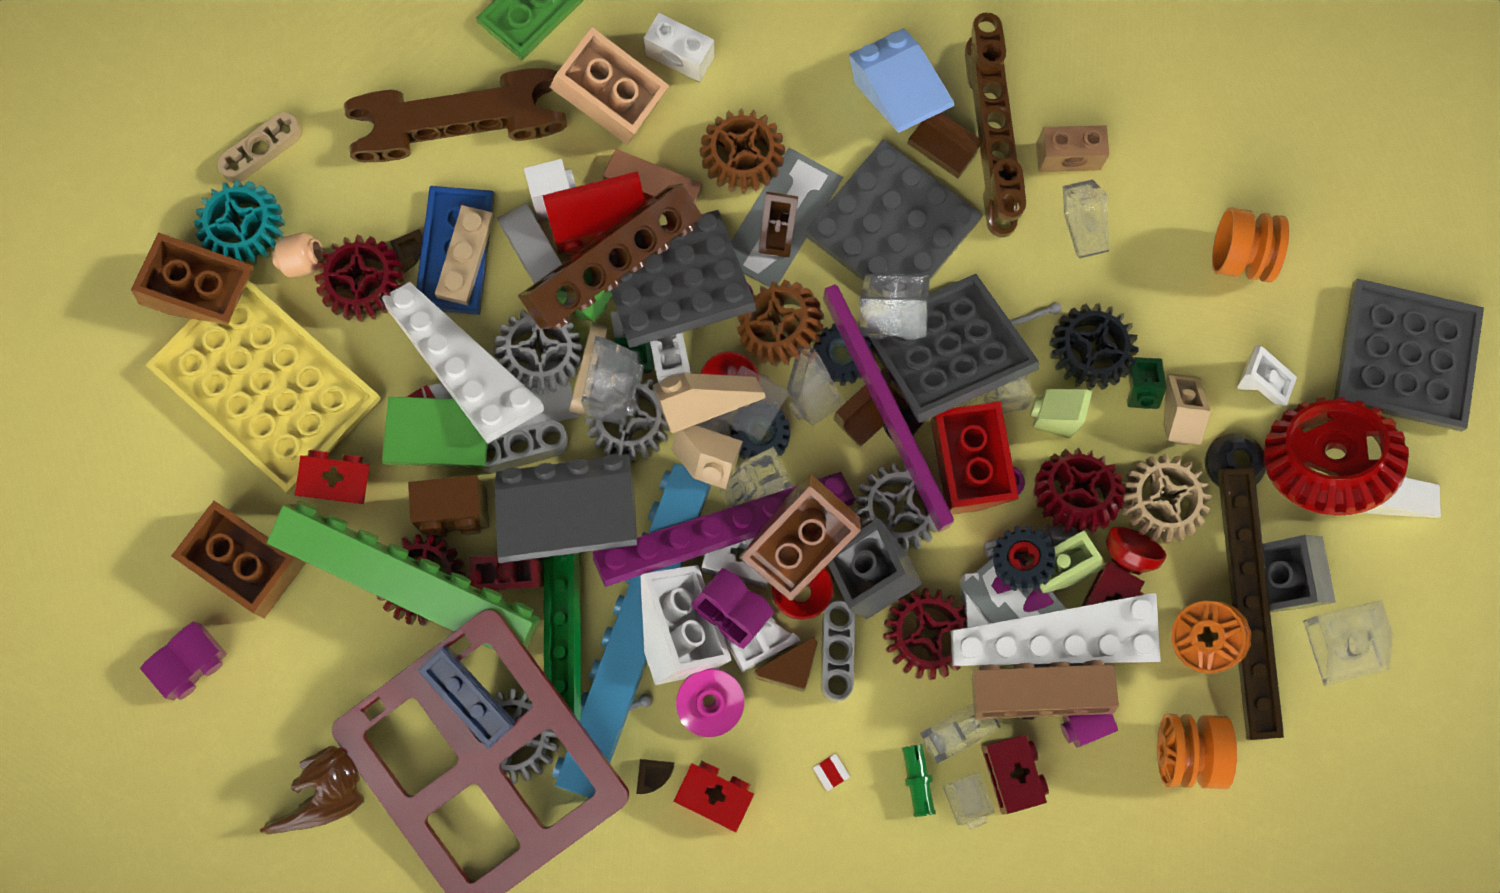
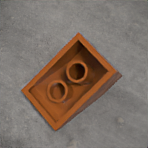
M158 232L131 291L138 304L168 315L228 325L254 267L253 265Z
M810 473L784 500L744 550L740 558L786 598L792 601L861 531L860 517Z

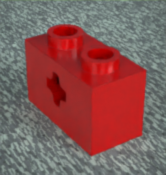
M308 450V456L300 455L295 496L364 505L370 464H363V457L343 454L342 461L328 459L329 452ZM331 467H337V473L343 475L342 481H336L335 486H328V480L322 479L323 472H329Z
M702 760L699 766L691 763L673 802L737 833L754 796V793L748 791L751 784L735 776H732L729 782L717 776L720 769ZM716 785L722 787L721 793L726 798L724 802L716 801L715 805L709 803L710 797L705 792L707 788L714 789Z

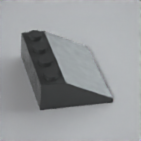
M610 454L603 458L575 459L565 463H543L535 467L520 469L511 467L503 471H497L495 478V512L499 563L637 545L635 486L629 454Z

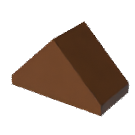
M766 191L758 253L790 258L799 196Z
M810 638L754 671L756 678L804 692L818 643L816 638Z

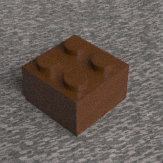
M477 475L408 482L410 522L422 534H427V537L430 535L435 538L447 537V532L460 531L461 535H475L481 533V529L489 528L487 489Z

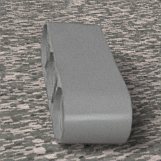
M526 203L497 218L533 284L562 264Z
M554 420L510 430L487 444V450H495L496 456L492 461L486 462V469H479L484 473L492 474L507 468L520 467L557 457L568 448L569 439L562 424ZM551 432L561 435L560 441L554 445L544 443L545 437ZM526 441L529 443V446L525 452L521 454L512 452L513 445L516 442Z
M834 601L829 604L822 619L821 692L828 701L834 703L845 700L851 694L854 686L855 613L848 608L845 601ZM833 610L845 612L848 619L847 624L844 626L834 625L830 621V612ZM834 643L842 644L847 651L846 658L839 661L831 658L829 646ZM839 677L844 680L846 684L845 693L842 695L831 693L828 689L829 679Z

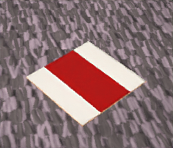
M836 754L813 767L827 792L850 778Z

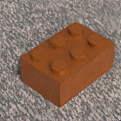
M214 500L171 555V557L251 613L264 619L306 564L299 558L267 544L269 537Z

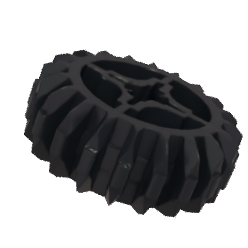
M1087 303L1081 306L1080 312L1076 308H1072L1068 312V316L1063 315L1059 319L1060 326H1055L1052 331L1055 337L1050 340L1049 346L1056 349L1051 352L1050 356L1052 359H1060L1055 366L1056 370L1066 369L1067 372L1063 376L1064 380L1070 379L1071 376L1076 378L1075 387H1079L1083 381H1086L1088 390H1092L1096 383L1101 390L1107 388L1108 382L1115 386L1120 382V377L1126 378L1130 373L1129 366L1136 364V359L1132 356L1139 352V347L1132 344L1137 341L1138 335L1128 334L1133 327V323L1123 325L1121 321L1124 318V313L1119 314L1117 317L1113 316V306L1108 307L1105 312L1102 311L1100 303L1095 304L1092 311ZM1086 325L1097 326L1093 332L1083 330L1078 332L1074 330ZM1107 332L1112 336L1116 345L1110 342ZM1098 337L1095 343L1097 351H1095L1094 354L1090 357V354L1093 350L1091 349V342H1093L1095 338ZM1072 349L1078 351L1081 357V361H1079L1075 357V355L1072 352ZM1094 361H1102L1104 363L1110 361L1114 363V365L1107 368H1091Z

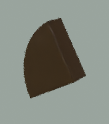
M420 229L390 241L393 250L397 254V259L402 263L404 273L413 268L420 260L423 240Z
M640 759L636 794H648L661 788L670 778L675 763Z

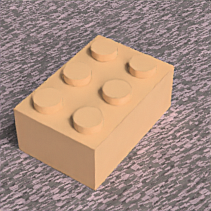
M591 27L556 73L550 88L628 145L670 85Z

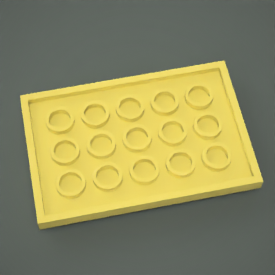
M249 280L228 325L191 319L145 364L148 369L288 495L296 489L300 455L308 456V450L329 452L330 454L382 400L380 395Z

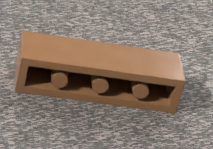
M1102 660L1086 661L1083 663V666H1070L1068 662H1053L1048 664V667L1035 668V665L1032 663H1020L1014 665V669H1000L999 665L989 664L980 666L979 670H973L972 674L975 719L1114 714L1119 707L1114 664L1105 665Z

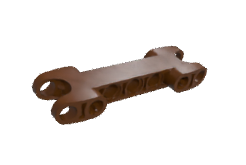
M985 12L979 14L974 19L971 31L972 37L969 38L965 47V61L968 83L973 91L978 137L981 140L980 152L985 183L983 200L987 227L994 236L1004 238L1014 232L1018 218L1022 216L1026 208V194L1023 170L1017 161L1004 66L1006 46L1002 22L997 15ZM984 21L990 22L994 25L995 30L993 32H984L979 28L978 24ZM985 93H992L997 98L990 99L986 97ZM996 122L1001 128H993L988 123ZM999 151L1004 154L1005 158H997L992 152ZM1000 217L1010 221L1011 227L1006 230L996 227L994 219Z
M548 68L510 71L500 76L501 87L407 102H404L403 93L398 90H382L350 98L344 103L345 116L353 120L374 123V128L369 135L349 145L350 157L359 162L400 160L411 155L410 143L507 129L508 137L515 141L537 139L556 134L567 127L565 113L539 108L536 102L542 95L553 91L550 86L557 71Z

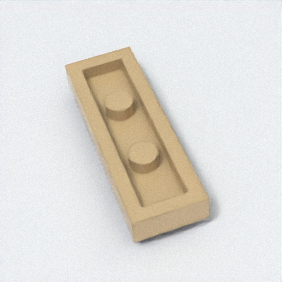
M461 205L435 291L436 298L468 306L494 220L493 212Z

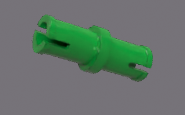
M924 744L902 747L908 777L905 779V785L910 788L914 817L936 814L930 788V782H933L932 775H928L923 749Z

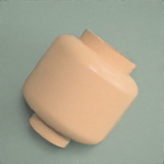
M302 232L280 238L275 245V250L272 252V261L274 266L280 269L285 276L296 278L317 272V263H323L324 258L322 255L324 251L318 239Z

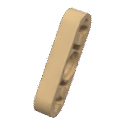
M284 112L275 115L225 151L217 162L219 171L229 182L234 183L235 180L244 181L300 139L302 135L300 124L290 113ZM284 124L291 129L287 134L280 128ZM270 133H272L278 141L275 144L269 136ZM266 141L268 149L263 154L252 153V147L256 142ZM246 152L252 161L248 162L242 154ZM233 161L239 166V169L235 172L229 166Z
M594 322L591 324L569 409L571 413L583 416L586 414L608 326Z

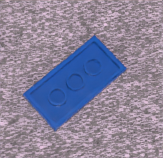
M440 186L429 187L416 288L443 312L480 315L489 237L468 306L438 299L435 296V291L461 205L493 212L495 196L493 191Z

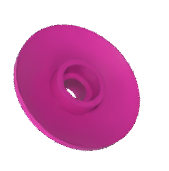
M706 669L690 675L678 690L676 697L677 714L682 724L690 732L698 736L716 737L730 731L742 716L744 710L742 688L736 679L725 671ZM706 695L714 696V702L711 705L703 704L702 701Z

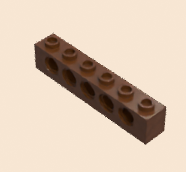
M683 183L669 185L528 287L518 297L540 329L553 328V330H557L570 321L569 315L577 309L583 311L596 302L594 297L601 291L608 292L617 287L622 282L620 277L628 271L632 274L646 265L645 259L651 254L658 255L671 246L669 241L677 235L679 237L685 236L696 227L694 223L703 216ZM661 214L667 219L665 229L659 223ZM636 232H639L642 236L643 241L640 248L637 247L634 241ZM612 250L616 252L618 257L615 266L609 261V254ZM587 268L593 276L590 285H587L583 279L584 271ZM561 287L567 292V299L564 304H561L557 298V292Z

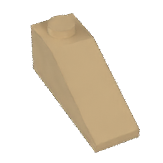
M683 373L678 376L666 377L660 383L653 385L671 434L766 398L756 377Z

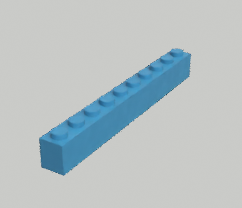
M674 463L672 471L666 470L663 475L660 489L664 490L660 502L654 501L650 510L648 520L653 522L649 533L643 532L641 536L699 518L712 485L694 479L683 465ZM683 562L656 571L682 568ZM640 576L625 580L626 583H629L626 595H619L613 611V614L618 615L613 628L607 627L602 639L601 646L606 647L601 660L595 659L590 671L589 678L594 680L589 693L584 691L581 696L582 713L581 721L579 722L609 763H611L647 664L644 653ZM567 751L565 759L559 757L552 777L557 778L555 786L588 798L595 794L594 786L570 753Z

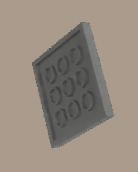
M882 140L804 232V236L896 307H900L914 301L978 224L983 214L886 141Z
M719 210L702 214L703 217L694 223L696 226L694 230L685 236L679 237L677 235L669 241L671 246L658 255L651 254L645 259L646 265L632 274L628 271L620 277L622 282L611 290L629 348L756 311L755 301ZM666 224V225H662L661 227H662L663 229H665L666 226H667V224ZM640 233L634 237L635 244L639 248L643 241ZM614 250L609 254V261L613 266L618 261Z
M977 274L861 323L862 333L865 332L867 335L866 340L870 341L871 348L887 373L891 376L892 381L919 423L1039 370L1038 359Z
M1357 278L1352 283L1334 400H1336V397H1345V401L1354 403L1356 400L1365 402V407L1369 409L1377 407L1382 410L1383 414L1461 432L1468 428L1484 307Z

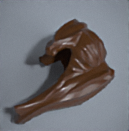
M329 746L300 761V767L303 771L299 777L293 780L291 789L299 793L304 788L315 787V795L299 804V807L292 813L267 821L264 828L260 829L261 833L276 834L326 825L351 814L364 803V796L357 788V784L360 781L359 773L341 747Z

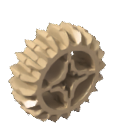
M1167 454L1160 455L1158 460L1153 455L1149 456L1146 459V464L1142 461L1135 464L1136 471L1130 470L1126 474L1129 481L1122 483L1125 486V492H1127L1123 496L1124 503L1129 504V506L1122 510V514H1132L1134 518L1129 521V526L1132 527L1139 523L1141 528L1138 534L1143 536L1150 531V540L1154 542L1160 536L1164 543H1170L1173 537L1180 542L1185 539V533L1189 536L1194 535L1197 532L1195 526L1201 527L1205 524V519L1201 515H1207L1211 510L1203 504L1209 502L1212 497L1209 494L1203 493V490L1209 487V483H1200L1198 481L1202 471L1198 470L1192 473L1190 471L1192 462L1188 461L1183 466L1180 465V456L1173 457L1171 461H1169ZM1150 476L1152 482L1150 485L1151 496L1142 500V487L1146 478ZM1168 476L1176 479L1182 486H1176L1171 483ZM1161 495H1162L1163 497H1166V496L1172 497V496L1177 495V496L1174 497L1172 500H1170V502H1169L1168 500L1155 501V500L1158 499ZM1188 497V512L1185 518L1181 520L1179 515L1182 512L1180 501ZM1148 511L1158 512L1163 521H1167V523L1154 518Z

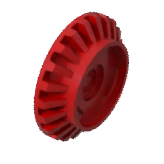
M1325 397L1317 398L1315 403L1301 402L1298 404L1297 409L1286 410L1283 412L1280 420L1274 421L1271 425V431L1265 439L1264 464L1266 473L1273 486L1295 505L1320 514L1334 516L1353 515L1382 505L1401 487L1408 468L1409 449L1405 444L1403 432L1396 429V422L1392 418L1386 419L1383 417L1382 410L1377 407L1372 409L1365 407V402L1356 400L1354 403L1345 401V397H1336V400L1326 401ZM1328 421L1305 433L1302 431L1313 424ZM1372 436L1380 447L1381 457L1379 459L1369 460L1367 437ZM1333 448L1340 449L1345 453V456L1340 459H1332L1327 456L1326 451ZM1309 467H1312V468H1314V469H1316V470H1319V471H1321V472H1323V473H1326V474H1328V475H1325V474L1316 472V471L1310 469Z

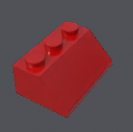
M638 171L542 195L558 254L565 253L567 255L577 253L646 203Z
M1001 401L956 407L931 417L930 422L943 496L952 515L981 511L1019 499Z

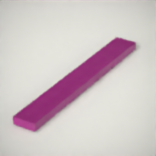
M834 284L825 288L823 300L938 532L950 528L954 518L838 285Z

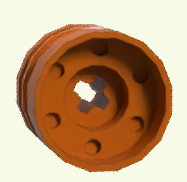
M1227 208L1222 215L1215 235L1212 253L1214 273L1239 277L1245 269L1248 279L1257 280L1259 278L1261 282L1273 283L1282 269L1289 243V222L1286 216L1275 215L1271 217L1269 213H1261L1255 221V215L1251 210Z
M1203 600L1188 605L1178 614L1172 626L1171 642L1176 655L1186 666L1201 673L1214 674L1234 668L1245 658L1251 646V630L1247 619L1237 608L1225 602ZM1207 627H1210L1211 632H1217L1219 636L1217 640L1213 641V647L1209 646L1208 641H1202L1201 634L1207 633Z
M1164 714L1158 731L1157 759L1159 773L1165 787H1178L1181 784L1183 788H1191L1197 779L1201 788H1230L1236 773L1237 743L1235 730L1227 716L1202 715L1196 723L1191 714H1184L1181 717L1177 714Z

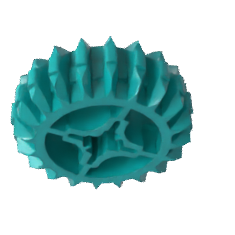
M235 180L231 188L227 183L223 182V190L220 192L211 188L213 197L211 199L202 198L205 208L196 209V214L200 219L194 221V226L199 230L196 232V237L200 242H203L202 247L244 263L249 258L252 263L257 264V255L259 254L268 258L269 254L266 249L268 247L275 248L276 242L274 238L283 237V232L279 227L285 225L284 219L280 216L283 210L279 204H276L277 199L274 195L268 193L266 188L261 185L256 188L255 184L249 180L244 186L241 181ZM239 204H253L258 207L254 209L252 208V206L248 208H240ZM238 215L241 217L240 220L242 221V223L240 224L242 232L238 229L239 226L237 225V223L240 222ZM225 237L228 240L231 238H239L241 242L227 243L221 241L220 239H223Z

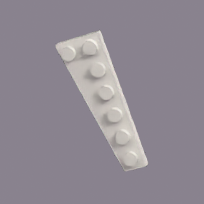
M411 282L390 292L391 296L385 295L381 297L386 309L487 444L544 411L543 403Z
M1156 593L951 631L952 666L1016 665L1020 663L1050 664L1053 662L1083 664L1091 660H1102L1104 663L1161 662Z

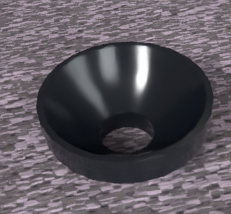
M1230 433L1217 438L1209 446L1205 455V468L1209 478L1216 486L1219 487L1218 470L1241 468L1233 462L1232 455L1235 450H1243L1249 455L1250 463L1247 467H1254L1256 485L1265 474L1264 450L1250 436L1241 433Z

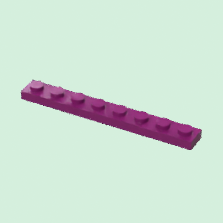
M842 472L817 479L847 506L854 504L855 496ZM797 486L638 537L637 545L594 551L593 561L604 586L607 587L644 573H650L755 538Z

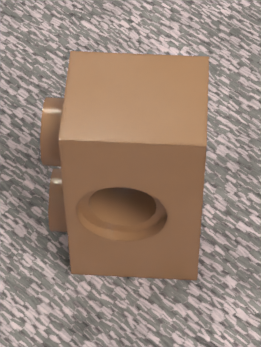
M1107 125L1043 127L1036 142L1038 171L1101 170L1109 156Z

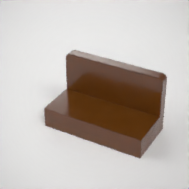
M941 112L922 121L909 137L907 144L958 179L975 158L981 140Z
M882 369L881 373L901 410L906 406V401L890 386L891 376ZM866 385L835 412L833 419L860 447L871 439L884 424Z

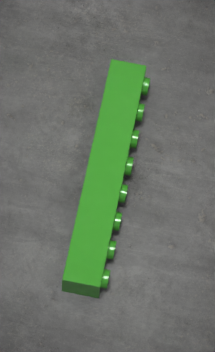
M297 501V504L282 506L267 544L454 632L480 612L487 609L497 610L502 614L527 649L540 620V617L532 614L534 610L529 606L519 602H514L513 605L501 600L502 595L489 588L483 587L482 590H479L470 585L471 580L457 573H452L451 576L439 571L440 566L435 562L423 558L420 561L408 556V550L394 544H390L389 547L377 542L378 537L368 531L359 530L355 532L347 528L348 523L338 517L328 515L325 518L317 514V508L308 503ZM488 643L482 644V645H484V646H486V647H488V648L494 650L493 647H492L490 644H488Z

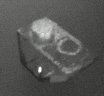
M774 447L743 461L731 476L726 490L721 488L720 493L727 507L730 508L792 488V485Z

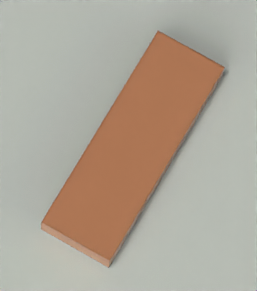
M615 149L603 174V180L638 171L644 197L649 199L656 196L669 185L683 183L692 200L696 203L703 188L700 182L618 149Z

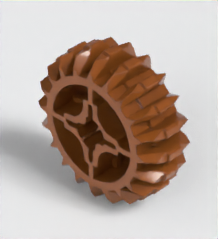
M741 108L738 111V116H733L728 110L726 120L717 116L715 118L716 126L708 124L706 128L708 135H703L701 138L703 147L700 148V156L704 158L702 160V167L709 169L708 177L710 179L717 178L719 188L728 183V190L730 192L735 190V186L741 187L740 190L743 194L746 193L747 186H751L757 192L759 190V182L768 186L770 184L769 176L775 178L778 176L779 169L777 167H782L784 164L782 155L785 154V146L781 144L783 142L782 134L776 133V124L767 125L768 117L766 115L757 119L756 112L753 110L750 116H746ZM758 138L765 144L768 150L767 157L761 155V151L756 148ZM719 145L724 147L725 152L729 155L727 164L717 154ZM742 168H751L748 170H740Z
M784 279L780 286L777 282L772 281L769 289L760 285L761 293L757 296L752 294L756 311L737 316L741 324L737 327L738 334L741 336V344L744 348H747V352L751 357L757 358L763 364L769 361L772 366L777 367L779 362L782 361L784 365L789 366L792 357L801 361L802 355L800 353L804 350L812 353L810 343L820 342L817 333L824 331V325L821 323V320L824 319V313L820 309L821 304L819 300L814 297L810 289H807V287L803 288L797 281L791 284ZM784 305H797L801 309L785 308ZM760 337H775L777 342H766L760 340Z

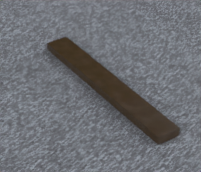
M1254 467L1218 470L1232 606L1237 608L1247 619L1251 630V646L1245 658L1238 663L1246 739L1284 738Z

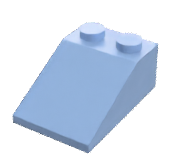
M904 28L849 54L854 84L898 133L954 106L953 99L921 46Z

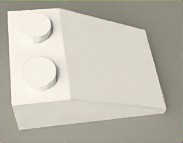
M699 565L644 573L640 576L644 653L655 685L687 679L692 674L706 669H718L731 661L726 642L718 626L702 618L692 606V602L706 587Z

